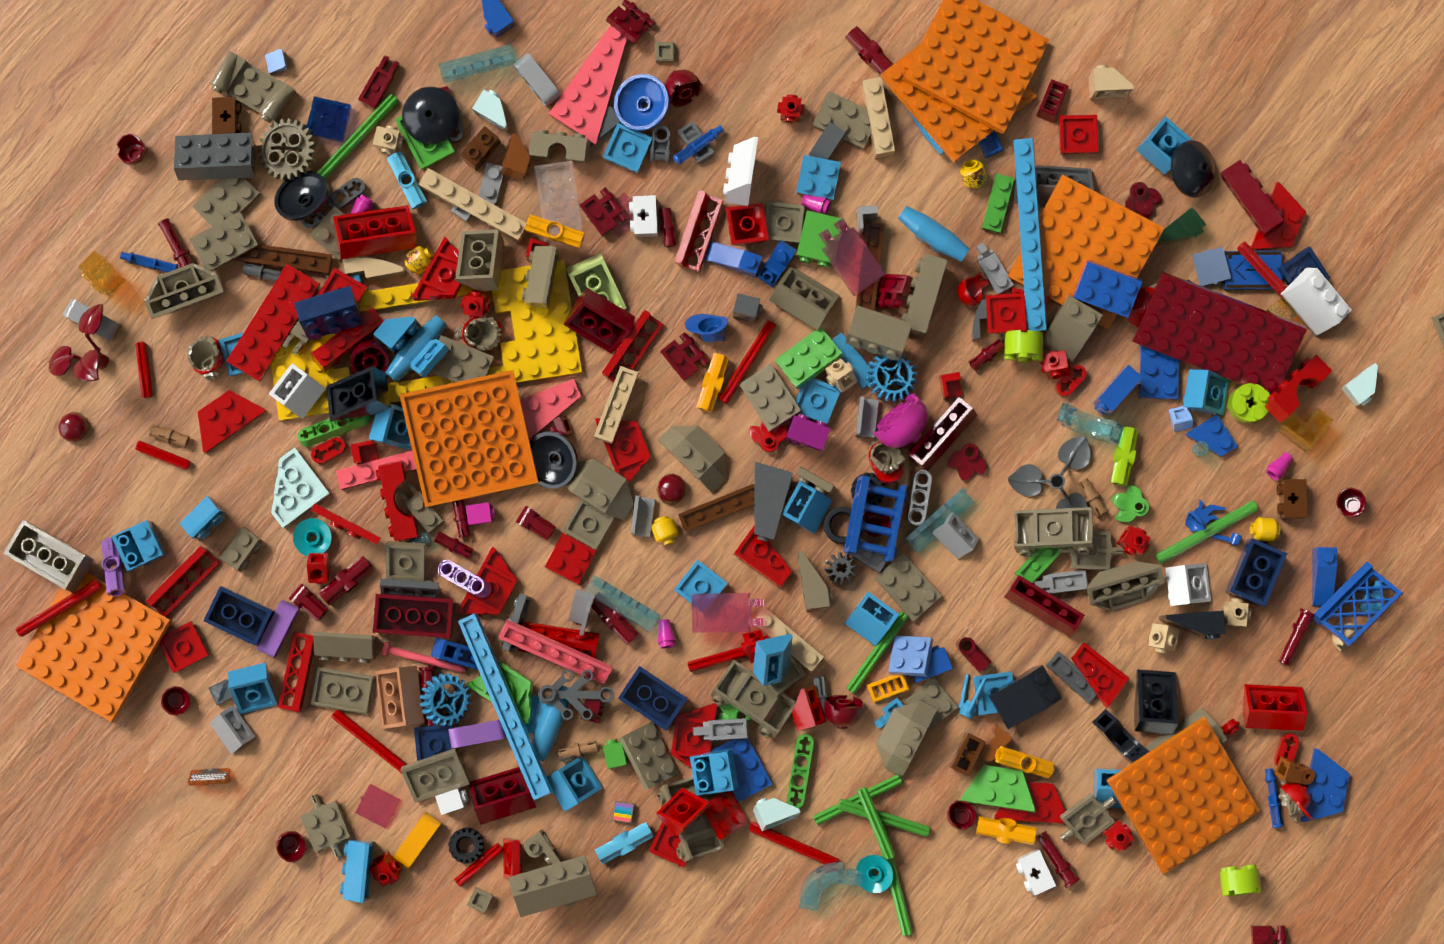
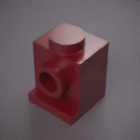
M585 699L584 703L586 709H590L593 713L589 721L599 724L601 720L597 718L598 715L602 716L604 704H601L602 701L600 699ZM588 711L583 713L585 718H589L591 715Z

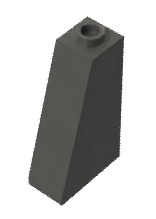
M755 462L754 534L758 535L757 539L769 542V539L774 540L793 472Z

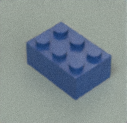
M1087 260L1073 297L1128 318L1142 280Z

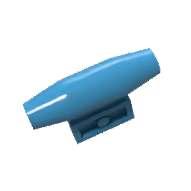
M906 206L898 217L915 234L917 240L922 243H928L931 245L930 248L938 254L943 253L962 262L970 250L953 232L928 215Z
M436 315L431 318L400 349L385 373L396 383L412 370L425 378L449 350L445 344L438 340L447 324Z
M562 686L558 691H566L568 687ZM532 694L531 722L525 724L528 734L534 733L533 746L539 760L544 762L556 742L564 719L552 704H544L538 696ZM558 699L565 708H568L569 702L567 699Z

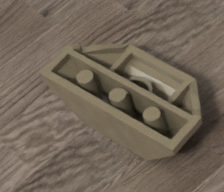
M192 263L157 276L145 299V304L151 319L209 300L224 293L218 274Z
M698 425L671 426L658 439L711 493L726 480L725 451Z
M596 459L578 462L574 478L565 485L578 497L604 513L621 520L626 519L634 506L627 478Z
M1135 561L1099 572L1087 586L1090 605L1107 611H1113L1148 600L1159 586L1164 584L1162 567L1156 564Z
M918 700L893 709L876 743L885 769L903 777L937 708L922 700Z

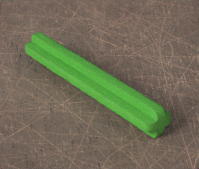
M866 787L858 789V796L886 860L895 857V853Z

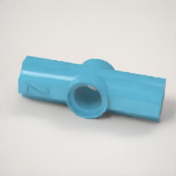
M402 151L390 155L387 160L412 209L424 206L427 200ZM409 176L412 178L411 183L403 184V179Z
M647 822L630 831L627 830L612 838L613 840L596 848L595 851L601 863L604 864L619 855L622 856L637 848L636 846L653 838L654 835Z

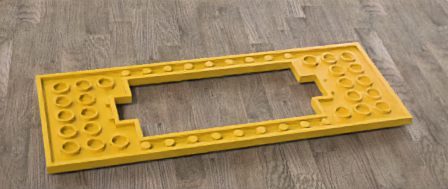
M565 260L557 261L548 309L527 306L524 303L525 300H522L523 289H527L528 281H525L527 269L531 270V265L501 270L499 290L483 291V293L492 292L496 314L511 312L515 341L500 343L503 365L491 367L488 375L514 370L516 383L582 373L576 332L563 325L572 309ZM416 283L366 291L359 302L362 313L372 307L374 310H381L437 300L414 301L412 295L419 284ZM462 284L456 297H463L471 290L476 289ZM329 334L316 340H310L297 355L293 353V349L300 341L299 338L295 337L288 348L282 346L271 363L274 386L292 363L325 388L327 385L351 376L349 367L339 369L332 367L326 373H323L312 359L311 353L336 334ZM440 376L389 383L390 404L401 402L400 394L454 382ZM327 390L323 392L305 417L329 413ZM276 400L279 421L300 418Z

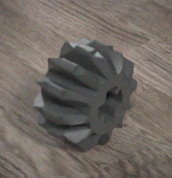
M838 552V559L832 554L830 557L834 562L826 561V564L831 567L825 568V571L832 572L827 578L830 579L834 575L833 583L835 584L838 578H840L841 585H844V577L848 582H851L849 574L856 576V573L851 571V569L858 568L857 565L851 566L855 559L852 558L848 561V553L842 558V553ZM838 563L846 566L844 569L846 570L845 573L837 572L836 569L838 567L836 565Z

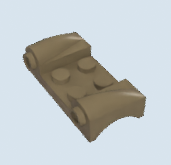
M231 51L228 52L210 81L211 88L219 94L223 92L230 97H235L238 102L259 113L260 118L268 123L270 121L279 122L286 105L297 93L294 88L279 79L273 78Z
M1092 507L1014 511V547L1020 556H1031L1035 552V548L1074 547V550L1078 551L1079 554H1088L1094 549Z
M735 660L730 664L711 693L712 701L717 705L721 706L722 704L727 705L729 703L759 723L760 733L766 738H775L792 713L796 701L784 693L776 697L767 686L761 684L752 671Z
M693 776L660 787L657 793L659 802L665 805L681 788H685L696 795ZM706 794L697 795L703 798L704 800L708 801ZM703 812L683 832L678 834L681 842L678 844L676 851L678 857L687 862L720 851L725 847L722 839H718L705 812Z
M540 830L526 840L524 849L529 856L535 858L545 853L544 859L548 865L563 862V859L543 830ZM577 901L572 902V903H569V904H565L564 906H568V907H569V906L573 905L574 903H576Z

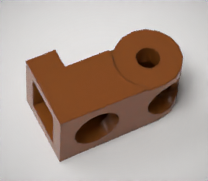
M995 725L991 730L994 736L987 744H984L979 754V757L984 761L995 759L997 749L1000 746L1005 747L1012 739L998 725Z
M1280 757L1275 771L1276 776L1284 781L1308 785L1313 782L1315 778L1314 770L1303 763L1296 764L1286 757Z

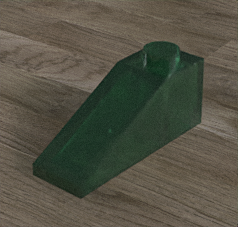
M1191 207L1163 230L1155 246L1188 240L1192 236L1196 239L1204 232L1202 228L1207 224L1196 210Z

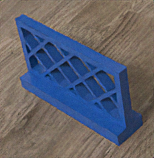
M1366 562L1314 613V621L1320 626L1323 625L1346 645L1351 647L1403 595V592L1376 572L1370 563ZM1374 576L1380 581V586L1368 587V581ZM1380 590L1381 599H1369V591ZM1383 590H1391L1395 595L1392 598L1383 599ZM1358 591H1366L1367 599L1355 600V594ZM1369 603H1381V609L1370 612ZM1345 604H1353L1354 612L1342 613V607ZM1355 604H1367L1368 612H1356ZM1368 616V622L1365 625H1357L1356 617ZM1340 617V626H1332L1328 621L1331 618ZM1342 617H1354V625H1343ZM1355 629V635L1349 640L1343 635V630Z

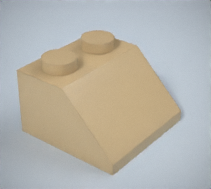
M1108 65L1096 66L1088 77L1090 99L1128 98L1134 89L1133 84L1115 68L1108 67Z

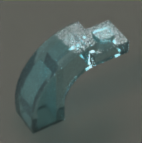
M1063 403L1058 413L1057 421L1062 423V426L1097 440L1119 444L1124 426L1119 423L1090 415L1068 403Z
M842 862L828 863L816 868L807 876L801 886L798 908L818 911L820 895L826 887L836 883L861 886L862 873L856 869L844 870Z

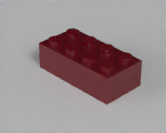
M376 594L373 633L452 639L455 600Z

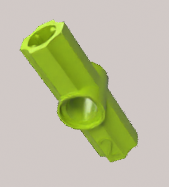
M1122 426L1118 446H1116L1114 451V466L1110 483L1127 486L1130 469L1134 464L1136 456L1135 445L1138 429Z

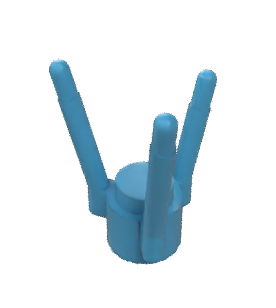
M966 674L958 707L961 708L960 714L973 719L974 715H978V708L975 703L987 678H983L972 701L966 700V703H964L969 674Z

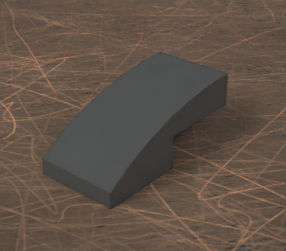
M693 121L677 131L686 147L703 135ZM708 144L698 153H695L693 157L701 165L715 156V153Z
M829 122L808 155L829 159L846 132Z
M986 300L981 301L975 313L971 333L972 341H979L981 338L980 322L987 320Z

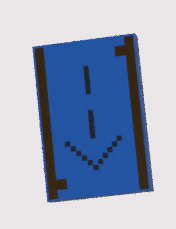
M1224 251L1231 276L1230 280L1224 281V290H1273L1239 251ZM1255 251L1282 281V275L1277 269L1282 265L1281 251Z

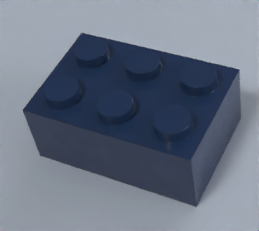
M351 286L295 302L299 323L308 340H316L322 336L336 334L342 330L356 328L364 324L359 303Z
M1253 538L1247 539L1225 593L1243 599L1258 607H1266L1288 553Z
M220 586L203 621L258 646L275 610Z
M641 666L637 668L618 699L664 730L668 729L688 699Z

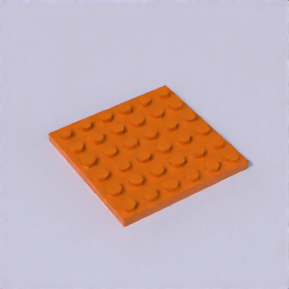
M943 0L902 80L1003 134L1050 39L978 0Z
M919 44L881 73L880 77L954 163L995 130L902 80L920 46ZM1028 85L1013 116L1037 97Z
M1062 174L1039 216L1045 295L1050 296V299L1061 305L1068 294L1073 296L1087 260L1137 278L1161 236L1164 227ZM1020 251L1008 277L1024 285L1022 251ZM1084 302L1102 312L1103 315L1098 324L1109 329L1117 314Z
M514 370L400 394L425 507L538 483Z
M87 572L77 590L94 580L100 582L102 589L38 627L16 667L114 723L172 620L125 593L117 597L108 596L106 582ZM61 588L51 606L73 592Z
M1205 717L1200 718L1106 780L1163 875L1260 811Z

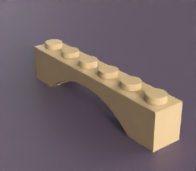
M429 168L419 183L422 190L471 214L495 230L499 229L501 234L519 244L527 232L525 231L526 222Z

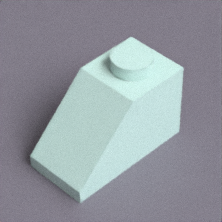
M483 90L472 108L473 112L506 132L508 127L499 95L492 90L489 92Z
M1376 363L1370 365L1341 388L1355 406L1359 404L1364 406L1372 400L1370 396L1375 393L1378 370Z
M767 798L761 799L756 802L753 809L762 831L796 819L800 814L798 808L775 798L769 800Z

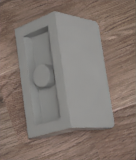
M878 206L858 207L856 212L857 236L862 235L863 221L876 220Z
M860 397L855 436L874 439L875 435L873 432L876 428L879 400Z
M635 496L631 535L651 536L655 499Z
M954 512L947 516L943 525L933 531L935 537L957 559L974 550L979 540Z
M576 589L569 621L582 624L579 635L583 636L589 621L595 594Z
M234 706L221 712L210 722L211 727L231 754L256 737Z

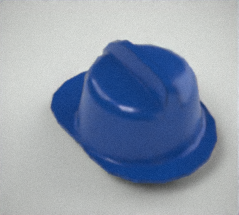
M697 314L686 320L685 328L690 332L699 334L704 341L711 343L726 339L725 327L729 322L723 316Z

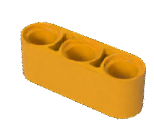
M425 812L393 858L409 869L442 823Z

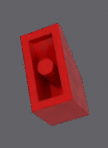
M815 685L801 689L793 708L792 715L797 731L826 722Z

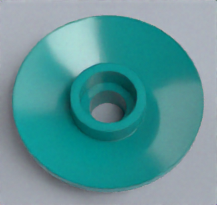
M316 518L303 520L297 525L293 533V542L296 549L305 556H308L309 553L326 552L332 541V534L328 525ZM313 534L317 536L314 542L310 540V536Z
M873 854L863 857L855 869L858 884L864 890L871 893L885 891L893 881L894 873L891 864L879 855ZM873 869H877L879 875H875Z

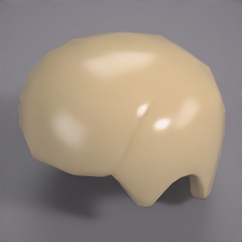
M1345 623V624H1343V625H1354V624H1353V623ZM1355 629L1343 630V635L1350 640L1355 635ZM1334 634L1332 635V643L1340 652L1345 651L1349 647Z

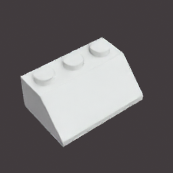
M752 137L734 145L733 153L729 152L728 164H731V168H727L725 179H729L728 184L724 183L723 195H726V203L745 206L749 204L758 137Z
M1306 268L1281 293L1283 298L1316 336L1340 323L1352 310L1318 268Z

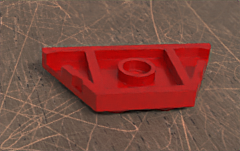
M1280 182L1275 183L1270 196L1274 201L1272 203L1276 209L1279 208L1284 214V224L1266 237H1263L1257 229L1250 246L1253 250L1291 248L1298 234L1306 211Z
M446 237L443 238L430 265L412 295L414 301L455 299L462 286L461 283L455 280L459 251L450 244Z
M228 390L198 411L203 452L205 454L267 411Z
M601 418L595 419L597 426ZM621 421L613 444L604 442L615 472L627 478L628 483L651 458L637 421Z
M315 503L311 511L331 520L330 525L342 531L344 528L348 529L347 534L359 540L363 537L378 545L381 537Z
M492 547L477 573L478 577L490 583L492 587L490 595L486 598H480L468 591L457 613L500 615L518 580L497 550ZM482 584L478 586V591L481 590Z
M716 703L676 716L671 755L691 769L690 757L710 752L712 740H704V735H693V727H703V722L715 720Z
M1026 782L1036 809L1035 813L999 807L994 815V819L1009 818L1019 821L1065 823L1060 817L1065 812V809L1053 783Z

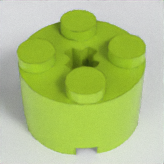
M1021 330L1006 332L1004 360L1013 361L1018 359L1019 363H1028L1029 359L1042 361L1043 333L1027 330V332H1021Z
M1244 384L1234 390L1229 396L1228 410L1236 421L1243 424L1254 423L1265 417L1268 413L1264 406L1269 402L1267 399L1269 392L1258 384ZM1250 400L1252 406L1248 407L1249 404L1246 403V401Z
M1246 865L1240 867V870L1237 869V866L1225 867L1219 872L1222 896L1262 892L1259 869H1257L1256 865Z

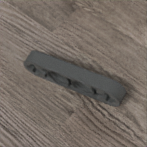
M359 178L349 180L328 195L325 204L330 205L331 209L335 206L338 210H342L356 200L357 197H360L361 194H364L366 190L365 183ZM354 183H356V184H358V185L361 183V184H362V185H360V189H361V190H360V191H357L356 189L353 190V191L351 192V194H352L353 196L350 197V195L348 194V192H347L345 189L348 188V190L351 191V190L354 188V186H353ZM340 193L346 195V201L343 203L336 201V196ZM320 209L318 214L322 217L321 219L318 216L315 217L313 224H306L307 219L301 220V222L307 229H314L327 214L321 213Z

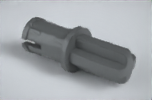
M246 262L243 267L244 275L259 278V280L267 279L276 282L281 274L279 271L267 269L265 265L257 266Z
M818 676L814 677V685L824 713V700L828 701L827 697H829V694H827L825 677Z

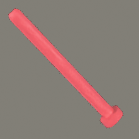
M385 642L382 655L384 656L392 654L459 673H465L466 667L463 665L392 647L388 642Z

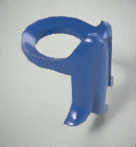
M1199 499V506L1194 511L1188 512L1185 526L1189 527L1190 531L1205 530L1206 524L1211 519L1218 520L1215 515L1208 516L1209 513L1213 510H1225L1226 507L1209 505L1202 510L1203 502Z

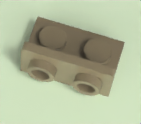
M242 527L220 559L232 566L236 571L245 570L250 564L249 558L253 553L256 554L260 550L262 540Z

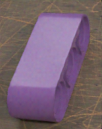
M444 560L439 564L438 572L442 577L480 598H486L490 595L492 587L489 582L449 560ZM452 567L451 572L448 574V569ZM467 575L466 581L463 582V578ZM482 584L481 590L478 591V586Z
M281 600L257 646V650L275 658L300 608L285 600Z
M500 720L448 729L452 748L506 738Z

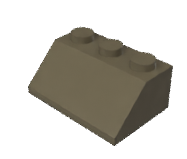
M499 229L462 231L456 282L478 291L499 290L504 240Z
M535 246L534 251L530 252L529 262L532 265L531 270L527 269L525 281H528L527 289H523L522 300H525V305L544 309L549 308L559 255L557 247Z
M790 266L776 286L769 301L818 330L840 295Z
M857 305L845 343L855 348L859 347L868 350L873 354L886 356L891 360L900 361L912 323Z
M313 632L314 655L320 656L319 660H331V657H339V661L350 662L351 658H358V662L370 663V659H375L377 636Z

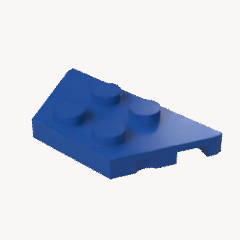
M1313 748L1310 768L1314 770L1315 778L1312 783L1306 785L1311 797V802L1306 810L1314 820L1343 812L1350 773L1319 749ZM1306 814L1300 819L1301 822L1311 821Z

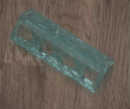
M512 44L443 62L439 64L443 82L448 83L513 65L516 62Z
M964 487L904 539L916 553H919L935 538L933 531L944 524L949 514L954 512L959 517L975 503L968 496L967 490Z
M596 575L593 576L585 589V592L595 594L594 599L648 632H651L660 618L658 613Z

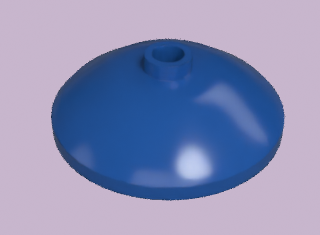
M634 75L625 80L615 94L614 110L616 116L623 125L632 130L645 131L652 129L665 118L668 112L670 101L668 91L665 85L652 75ZM645 103H648L647 108H643Z

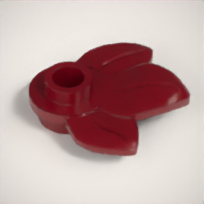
M1136 182L1130 187V195L1125 200V207L1134 212L1137 210L1141 216L1148 219L1153 213V204L1162 203V198L1156 189L1148 188L1143 182ZM1139 188L1142 189L1141 195L1137 194V190Z
M968 443L962 447L961 451H955L950 455L947 466L949 468H957L961 480L966 481L971 478L974 472L984 474L986 462L980 456L979 448L975 444ZM967 450H972L973 456L969 457L966 453Z

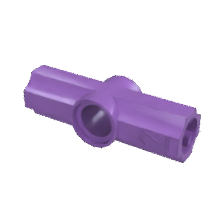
M112 537L105 538V540L101 541L103 553L102 566L105 571L108 596L117 597L125 593L124 568L121 563V556Z

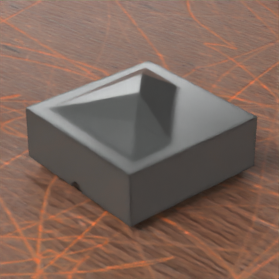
M227 679L208 688L216 705L233 698Z

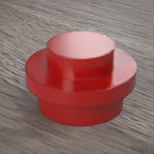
M1233 718L1221 727L1223 734L1231 736L1239 730V721H1235Z

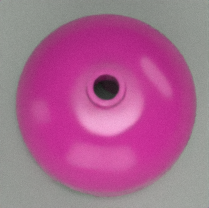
M914 393L904 398L905 403L895 405L877 424L878 431L875 430L873 434L885 446L901 448L912 441L916 442L922 436L921 432L928 421V410Z

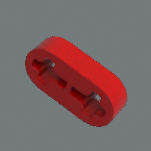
M1074 365L1070 368L1071 375L1063 376L1057 382L1055 390L1058 395L1062 397L1070 395L1085 379L1086 369L1083 366ZM1073 370H1081L1080 375L1082 377H1077L1073 381L1071 379V377L1075 374ZM1069 381L1071 383L1067 387L1069 391L1062 392L1060 384L1064 385Z
M334 437L315 447L311 452V458L318 464H324L344 453L346 443L343 439ZM335 441L342 443L339 451L336 449L330 451V448L334 447ZM318 450L320 452L327 450L328 453L323 455L324 459L315 458L318 455Z
M1284 734L1281 737L1274 756L1276 767L1278 766L1279 758L1284 757L1285 752L1287 753L1286 758L1294 761L1299 746V740L1296 735ZM1291 737V741L1294 742V745H1290L1287 751V743H1285V740L1290 739Z

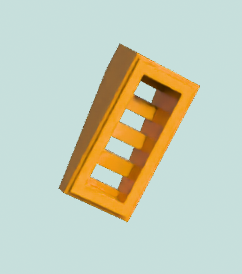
M890 675L867 684L874 703L911 688L906 675ZM897 677H900L904 687L900 688ZM890 680H893V683L895 685L896 690L894 691L890 684ZM885 682L889 693H885L882 683ZM876 685H878V688L881 693V696L879 697L874 687Z

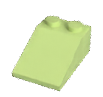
M601 252L566 268L579 297L586 288H589L620 308L626 309V305Z

